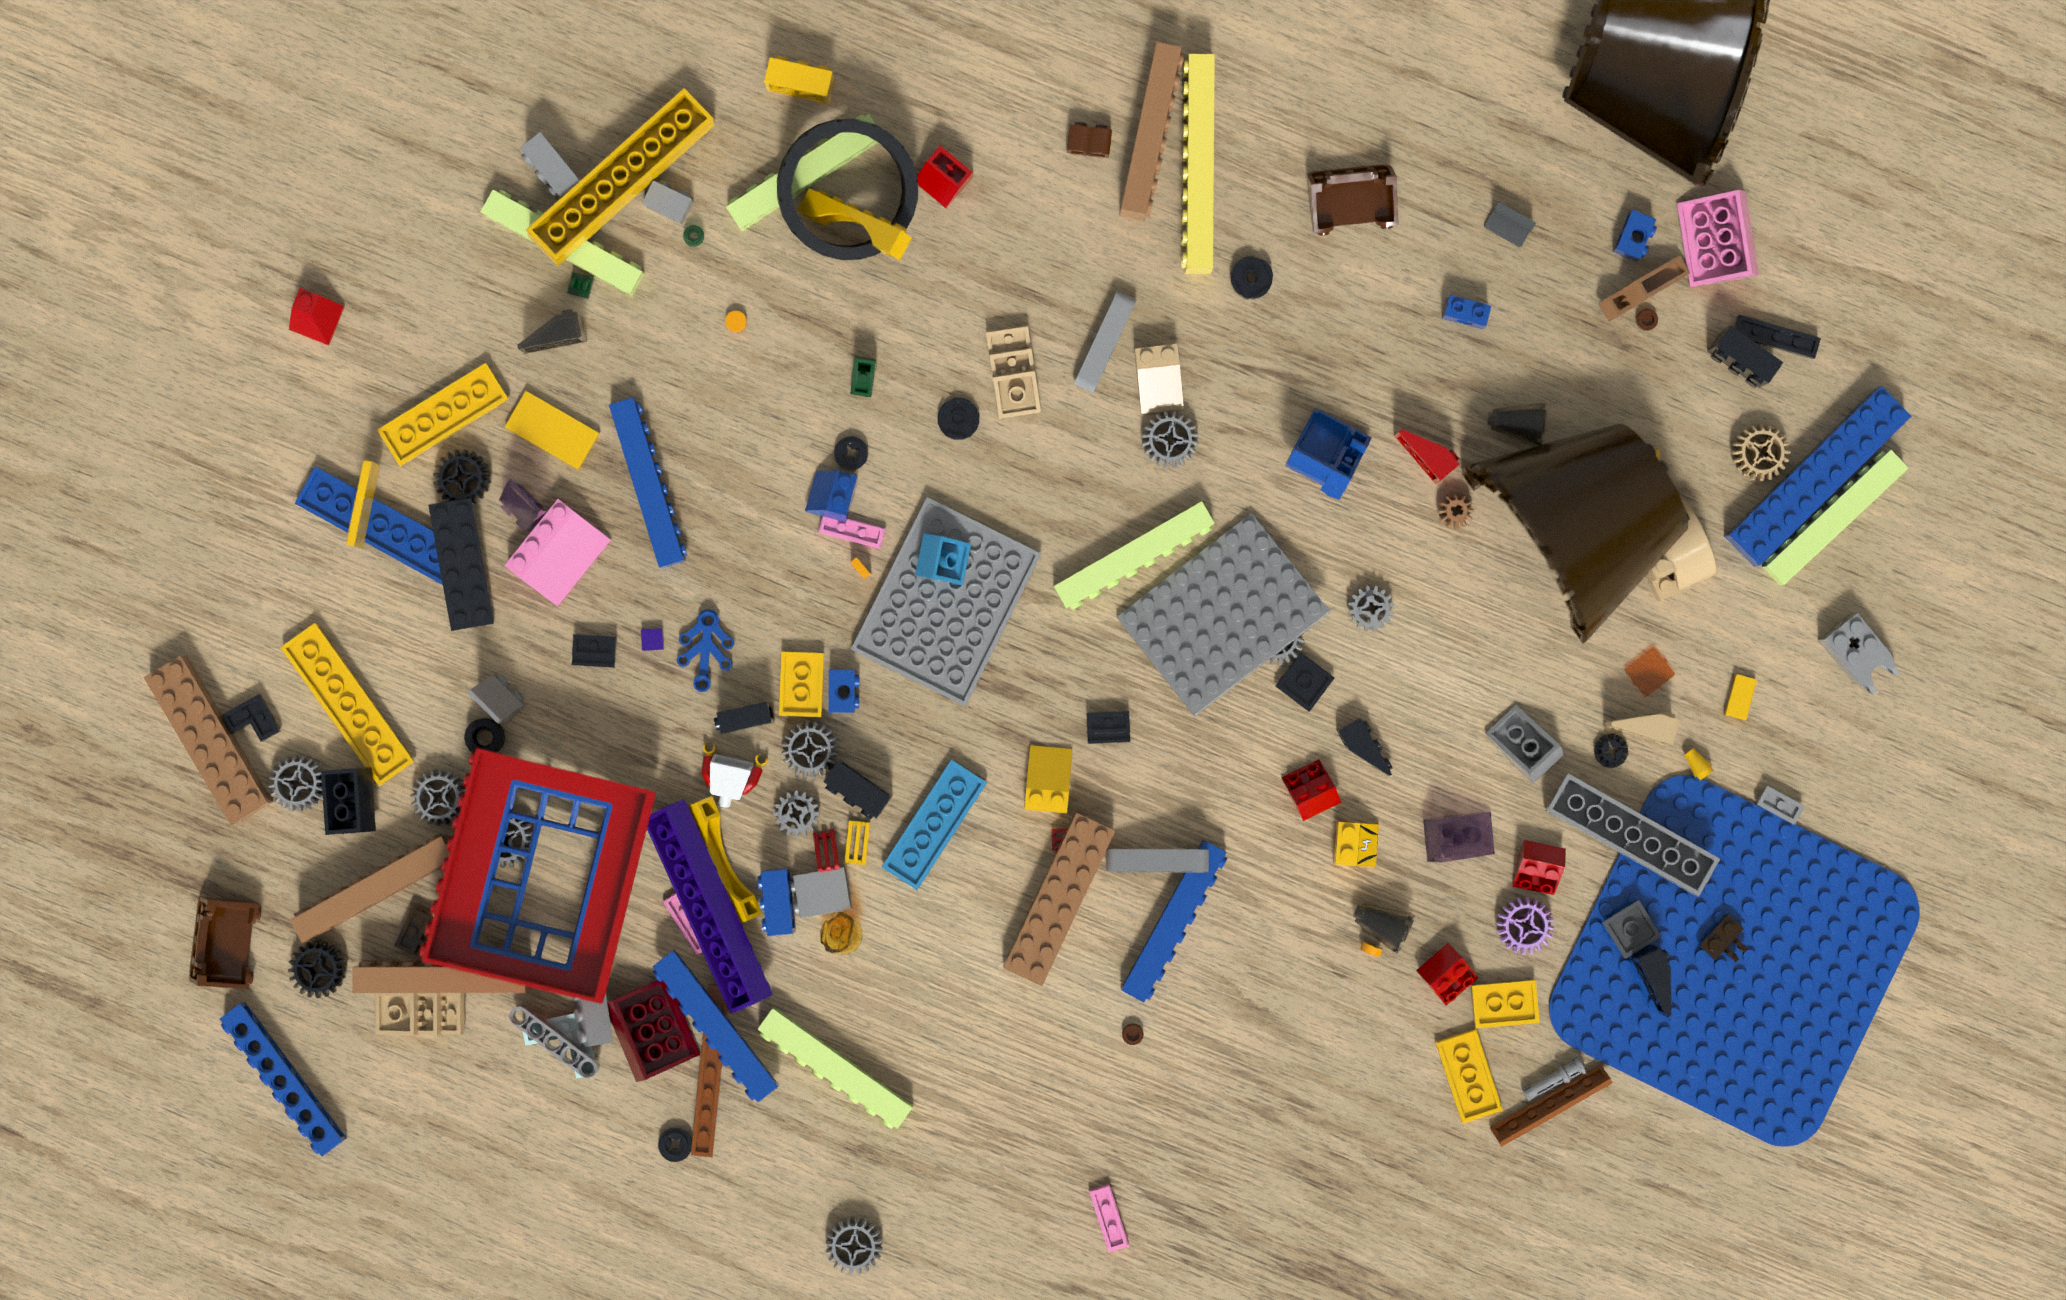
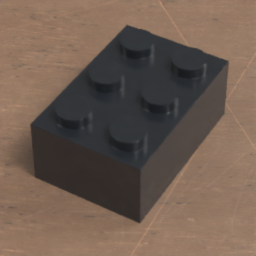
M1732 326L1722 330L1707 351L1711 354L1710 357L1720 364L1723 362L1729 366L1728 370L1737 376L1740 374L1746 378L1745 382L1754 388H1760L1769 384L1784 363Z
M841 760L837 761L823 781L827 784L825 788L834 795H837V793L843 795L844 802L852 807L855 805L859 806L862 809L860 813L869 819L873 817L877 819L893 797Z
M372 767L321 771L325 835L376 831Z

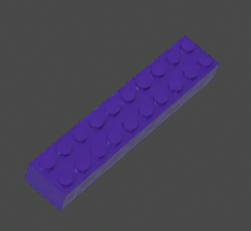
M685 799L652 813L647 831L730 1014L772 996L773 993L770 985L764 976L761 965L754 954L752 945L745 934L743 925L740 923L734 905L730 901L726 888L720 879L717 868L711 859L708 848L701 837L699 828L691 815L690 808L687 806Z

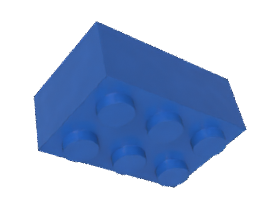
M790 867L763 870L761 875L757 877L758 888L763 891V896L760 898V909L765 911V918L762 919V930L767 932V936L793 934L796 931L790 885Z

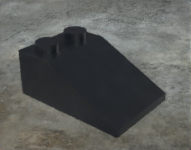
M1651 945L1631 955L1630 958L1658 1013L1668 1018L1671 1016V966L1668 963L1671 959L1665 949L1662 950L1661 947Z

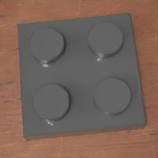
M1638 899L1601 922L1624 959L1661 937Z

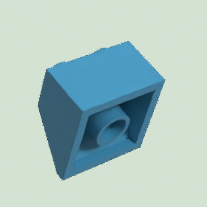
M923 533L915 576L963 585L971 544L943 536Z

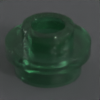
M697 225L688 226L683 233L684 241L692 247L702 244L705 238L704 231ZM692 233H697L698 238L692 240L690 238V235Z

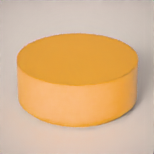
M731 311L725 318V324L730 331L738 333L746 328L747 319L742 312Z
M1363 941L1361 945L1362 951L1376 957L1381 956L1383 951L1381 947L1367 941Z

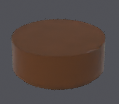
M1644 309L1636 316V325L1643 331H1650L1658 324V316L1651 309Z
M1135 1023L1126 1025L1122 1031L1123 1040L1129 1045L1139 1044L1144 1036L1142 1028Z

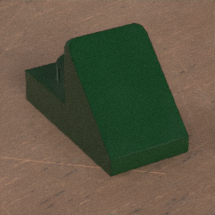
M855 356L850 394L871 398L874 376L877 369L876 359Z

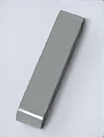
M1120 291L1116 292L1075 380V386L1094 393L1137 299Z
M1107 849L1106 871L1209 872V850Z
M519 1005L510 1011L509 1019L512 1024L584 1078H590L599 1071L600 1064L594 1056L526 1005ZM517 1010L524 1011V1021L516 1018ZM534 1023L542 1025L543 1030L541 1034L533 1031ZM551 1036L559 1038L560 1044L558 1047L550 1044ZM568 1049L576 1051V1059L571 1060L567 1057ZM585 1062L593 1064V1072L588 1073L584 1070Z

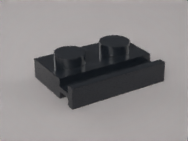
M573 634L571 665L615 668L617 637Z
M1129 711L1087 713L1088 744L1131 742Z

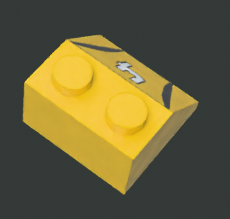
M1336 821L1333 864L1376 867L1379 824Z

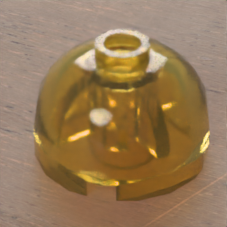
M835 912L831 915L833 917L829 921L825 920L820 931V941L829 953L839 956L849 955L856 951L862 942V926L852 915L844 912Z

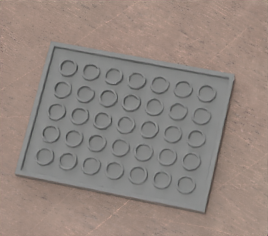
M926 497L851 650L966 706L1041 553ZM923 533L943 536L971 544L963 585L915 576Z
M1251 513L1117 616V619L1195 717L1327 616L1330 610Z

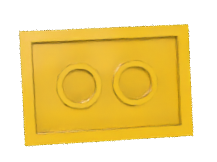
M781 652L779 716L822 717L824 653Z
M1536 980L1471 985L1475 1028L1540 1023Z

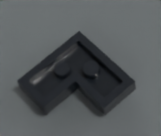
M261 694L221 715L231 734L251 724L260 742H263L281 732Z

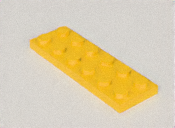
M484 363L377 429V431L401 467L510 399L488 364Z

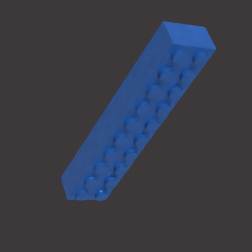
M1883 386L1875 388L1724 537L1754 567L1760 566L1912 416Z

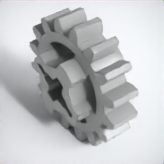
M1365 586V592L1358 589L1359 595L1353 594L1351 597L1354 602L1348 603L1352 607L1348 614L1354 615L1351 622L1358 621L1357 628L1363 625L1366 632L1370 627H1372L1373 632L1377 631L1378 625L1382 629L1385 628L1383 622L1390 623L1391 620L1388 618V615H1394V612L1390 611V607H1393L1394 603L1388 602L1391 595L1385 597L1386 590L1383 589L1378 592V586H1374L1373 590H1370L1369 586ZM1373 595H1376L1379 598H1381L1383 603H1379L1376 600H1374ZM1364 596L1365 602L1361 607H1357L1359 600ZM1369 603L1372 606H1380V608L1373 611V615H1371L1370 611H1362V609L1369 606ZM1385 610L1383 617L1377 621L1380 611ZM1363 614L1366 616L1368 622L1363 621L1359 615Z
M795 791L794 796L788 792L786 793L787 799L779 798L782 802L781 805L775 804V807L779 809L778 812L773 813L774 816L779 818L775 821V824L781 823L782 826L779 830L787 829L786 835L788 836L791 832H794L795 837L799 836V832H802L805 836L807 835L806 829L808 828L813 831L812 823L818 824L819 822L817 819H814L815 816L820 815V812L815 811V808L819 805L812 804L811 802L814 797L807 799L806 792L802 796H799L798 791ZM795 799L804 801L807 806L798 805ZM788 803V812L783 815V808ZM794 808H796L797 811H802V814L799 815V820L796 817L791 816V814L794 812ZM811 812L810 820L805 824V816ZM786 822H794L798 828L790 827Z

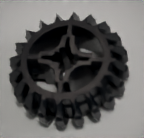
M466 449L463 450L462 456L459 450H455V457L448 452L447 457L449 460L447 461L442 457L440 461L444 463L443 466H435L440 470V473H433L434 477H439V480L434 481L433 484L441 485V487L437 488L436 492H444L441 496L443 500H446L448 497V501L471 497L472 502L477 504L476 496L483 499L484 495L481 491H489V488L484 486L485 483L491 484V480L485 479V476H490L491 472L484 471L489 465L487 463L481 464L483 457L479 456L475 459L476 453L472 452L469 455ZM463 461L471 462L478 472H467L465 466H463ZM456 463L455 473L446 478L448 470ZM462 472L463 475L469 476L463 480V484L461 481L456 480L461 477ZM478 479L475 489L468 493L470 483ZM447 484H457L462 495L453 494Z
M315 940L313 945L311 942H307L306 948L299 946L298 950L300 953L294 952L292 954L297 960H289V964L294 965V968L288 969L289 973L294 972V976L290 977L289 980L297 981L293 987L298 988L301 986L300 994H304L308 990L307 997L309 998L314 995V992L316 998H321L322 993L325 997L329 996V990L335 993L337 991L335 985L339 987L343 985L339 978H346V975L341 973V971L347 970V966H341V963L346 961V959L338 958L342 952L338 950L334 953V944L327 949V941H323L321 947L319 940ZM311 952H319L318 957H315L313 963L303 962L305 957ZM325 955L331 960L333 969L326 965ZM320 965L319 968L324 972L316 974L313 967ZM302 970L308 972L310 983L305 980ZM322 976L332 977L325 986H316Z

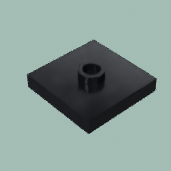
M1300 652L1275 687L1310 712L1335 677Z

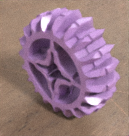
M1517 897V905L1510 900L1508 902L1511 907L1510 909L1506 906L1502 907L1506 914H1498V917L1502 918L1503 922L1498 921L1496 925L1502 926L1503 929L1497 930V934H1504L1500 938L1501 942L1508 940L1505 945L1506 948L1509 949L1514 945V953H1517L1519 948H1521V954L1525 955L1528 948L1529 953L1534 954V946L1538 951H1541V942L1544 945H1548V941L1544 938L1546 936L1549 938L1553 937L1552 934L1547 932L1548 929L1554 930V926L1548 925V922L1554 921V918H1546L1551 911L1549 909L1542 911L1545 904L1540 903L1537 906V899L1534 898L1530 904L1529 897L1524 898V903H1522L1520 897ZM1528 908L1527 913L1525 912L1522 918L1512 917L1516 911ZM1535 911L1541 919V928L1536 927L1533 923ZM1525 920H1528L1527 924L1534 928V930L1525 929L1523 931V927L1517 924L1516 921L1525 923ZM1509 923L1514 924L1517 928L1516 941L1509 932ZM1529 933L1538 934V937L1533 941L1522 943Z

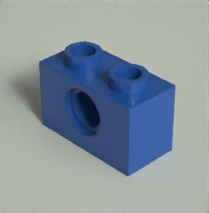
M1635 210L1630 211L1613 252L1636 262L1641 257L1644 258L1649 248L1646 245L1649 237L1652 238L1657 229V226L1654 225L1656 219ZM1632 232L1640 233L1641 241L1633 240Z
M1450 295L1446 300L1442 319L1483 330L1487 325L1492 306Z
M829 670L828 713H855V709H859V696H855L856 687L860 686V675L856 674V670ZM843 685L850 688V694L845 698L841 697L838 693L839 688Z

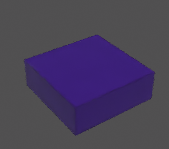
M663 628L641 629L642 651L664 650Z

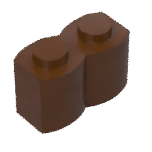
M1074 122V125L1069 127L1066 153L1109 158L1112 130L1108 129L1106 125L1087 127L1086 123Z

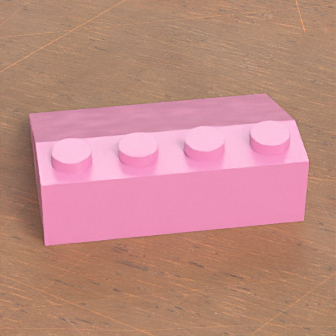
M1735 190L1677 203L1686 264L1690 271V274H1688L1690 287L1759 276L1745 191Z
M557 499L504 566L556 606H559L611 539L562 500Z

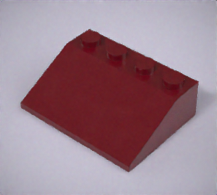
M658 980L607 1001L609 1018L636 1082L649 1079L700 1055L685 1016L679 1008L680 1004L676 997L673 999L666 991L668 986L663 980L661 982Z

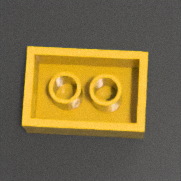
M776 56L775 58H769L764 84L767 91L830 104L835 78L833 71H829V67L817 65V68L809 66V63L797 60L796 63L789 62L786 57Z

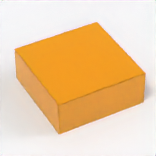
M857 557L850 562L864 580L871 575Z

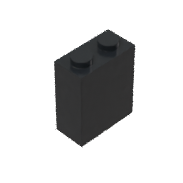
M770 702L717 712V717L714 718L716 730H720L721 734L775 723Z

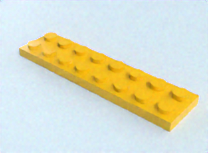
M317 623L312 624L280 647L365 767H372V777L378 786H382L415 762Z

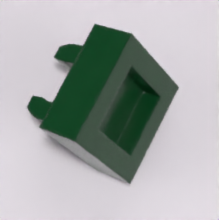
M572 273L567 293L589 299L594 278Z

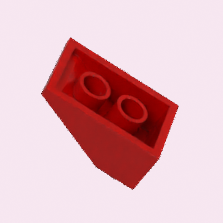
M1403 429L1394 435L1435 484L1460 465L1458 462L1459 457L1452 449L1448 451L1447 448Z

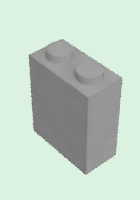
M845 866L837 870L821 873L814 871L793 875L794 880H790L792 893L796 892L797 901H794L795 913L799 914L800 918L852 909Z

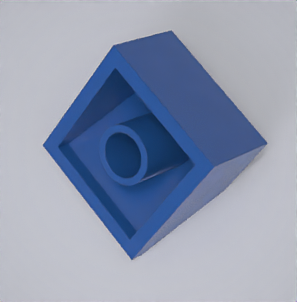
M837 470L816 471L805 512L846 522L857 487L858 476Z

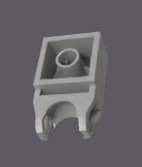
M1852 613L1818 640L1844 673L1853 682L1862 686L1870 695L1877 692L1871 679V673L1875 667H1882L1892 676L1899 674L1892 654L1858 613ZM1849 639L1854 640V647H1849L1851 643Z

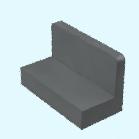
M1498 202L1484 227L1515 246L1521 247L1536 223Z

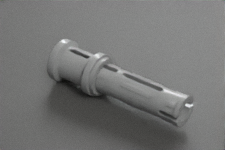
M1576 1056L1574 1061L1564 1066H1558L1557 1071L1523 1088L1522 1091L1527 1100L1530 1101L1563 1082L1569 1083L1570 1079L1580 1074H1586V1071Z

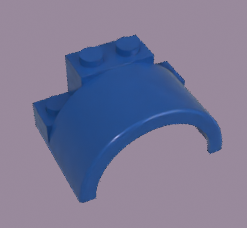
M1315 408L1285 466L1321 485L1320 491L1329 497L1339 500L1350 483L1372 437Z

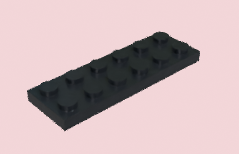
M472 498L428 504L451 631L494 624Z

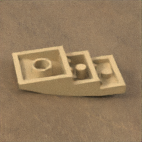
M1028 325L986 331L999 419L1041 413Z
M375 993V1035L464 1034V993Z

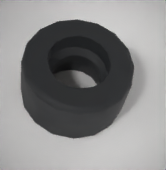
M476 719L465 730V745L470 752H476V748L497 753L504 745V729L493 719ZM488 729L491 731L493 739L489 745L483 746L478 743L477 734L480 730Z

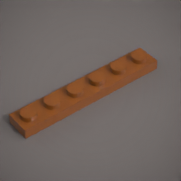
M1599 1064L1587 1071L1586 1074L1576 1077L1569 1083L1562 1085L1489 1128L1502 1147L1612 1084V1080L1602 1065Z

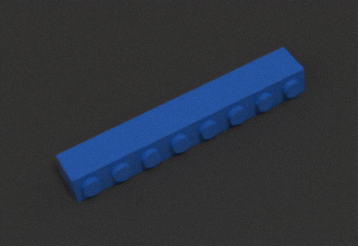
M633 397L609 404L658 566L663 569L685 562L684 556L688 555L684 543L680 544L678 538L681 535L678 523L674 524L672 518L675 515L673 505L667 502L665 496L669 495L666 483H661L659 475L662 474L659 462L655 463L653 457L656 454L654 444L649 442L647 434H650L647 422H643L640 415L644 413L640 401L636 402V399Z
M1202 840L1198 849L1209 850V872L1183 874L1121 987V991L1143 1003L1146 999L1150 1000L1154 994L1155 989L1153 985L1156 980L1161 981L1166 971L1163 969L1167 961L1169 963L1172 961L1176 953L1173 950L1177 943L1181 944L1186 935V932H1184L1186 925L1193 923L1197 915L1194 913L1197 905L1202 906L1207 897L1204 894L1207 887H1212L1217 879V876L1214 874L1218 867L1222 869L1227 861V857H1225L1227 852L1205 840Z
M675 949L652 966L655 969L653 971L654 976L659 982L662 980L668 986L666 988L668 994L673 999L676 997L679 1000L681 1011L686 1016L689 1014L694 1020L692 1024L699 1033L703 1031L707 1037L705 1041L712 1050L716 1048L720 1053L718 1058L725 1067L730 1066L733 1070L731 1075L738 1084L741 1082L747 1088L745 1093L752 1101L755 1099L758 1103L778 1088V1082Z

